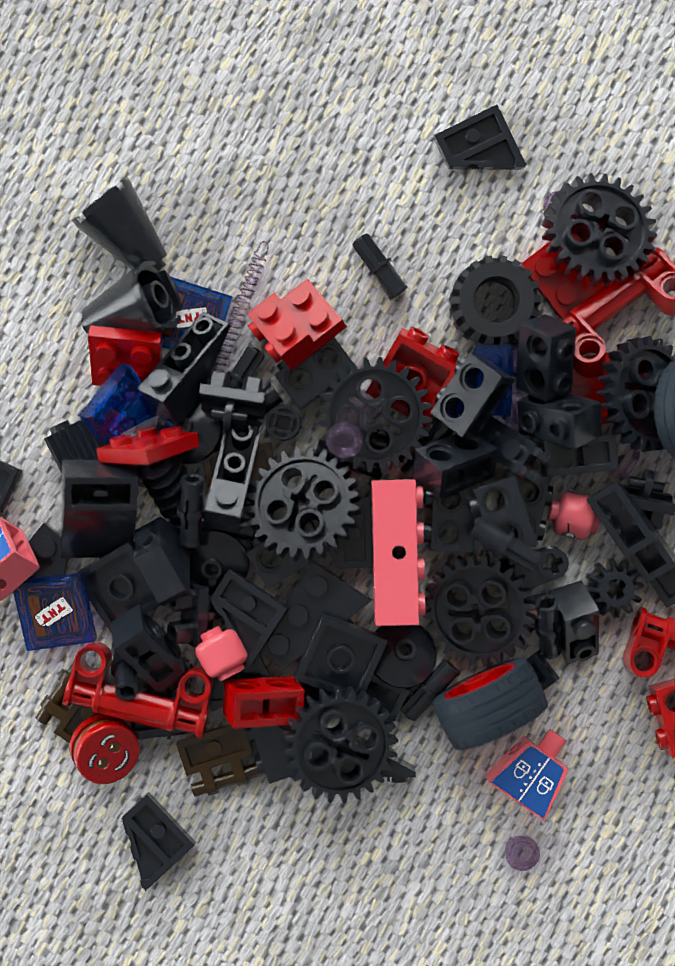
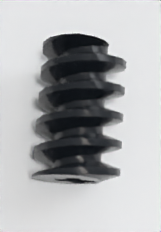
M176 454L149 465L138 464V476L142 479L144 487L148 489L150 497L154 499V504L159 508L161 516L169 519L170 523L175 526H180L177 507L181 504V477L188 474L180 456Z

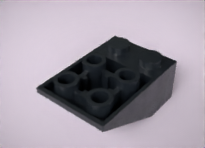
M62 460L61 558H101L131 539L134 540L138 502V472L136 464L99 463L98 460Z

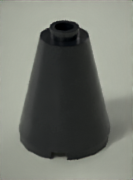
M127 176L120 180L124 186L121 190L116 185L111 187L81 212L85 217L84 220L79 216L72 220L77 228L131 270L144 261H154L157 263L153 267L158 271L166 265L162 259L167 253Z
M144 261L135 266L83 309L82 327L87 334L90 326L151 332L167 331L175 328L181 320V316L176 318V308L181 307V299L176 285L165 269L159 272L153 267L157 263L154 261Z

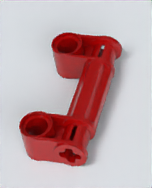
M655 247L648 257L647 263L642 268L639 267L640 270L633 277L628 275L623 283H619L614 278L609 286H603L574 309H571L567 314L568 317L562 320V322L577 328L573 367L583 377H597L604 371L601 365L606 362L605 343L595 330L642 295L646 294L664 314L675 316V296L666 294L670 291H675V264L660 248ZM587 353H595L598 355L593 359H585L582 357Z
M639 607L631 625L630 636L622 660L627 671L640 677H650L658 672L666 648L675 651V619L670 616L665 619L648 613L644 607ZM647 624L657 627L658 630L647 627ZM645 651L649 658L648 664L643 669H637L634 664V658L637 653Z
M92 642L77 652L71 676L66 686L63 705L70 706L71 704L92 708L94 713L137 722L171 732L174 729L194 733L196 738L202 739L214 687V678L208 677L202 667L191 668L185 673L179 682L175 700L138 692L136 697L131 700H121L115 694V685L107 684L110 664L112 662V653L109 647L101 642ZM88 651H94L100 656L101 666L99 668H93L87 664L86 654ZM191 677L201 678L205 683V691L202 693L192 692L188 686V679Z

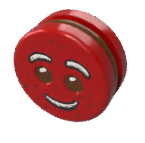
M98 714L86 719L76 728L70 740L69 752L78 771L86 780L95 784H110L124 778L134 768L139 758L140 746L136 735L125 720Z

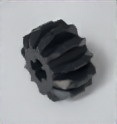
M614 558L607 559L606 569L601 563H595L594 568L598 575L586 573L585 578L594 583L593 586L585 587L589 594H595L592 596V599L596 605L599 604V614L605 616L610 609L612 617L619 618L621 614L620 607L626 613H632L633 608L629 601L632 600L636 603H641L642 601L640 596L634 594V590L644 589L643 583L633 582L640 574L638 570L632 569L628 571L629 562L622 560L617 566ZM610 581L620 582V585L617 586V591L619 592L617 595L607 594V591L610 590V585L608 584Z

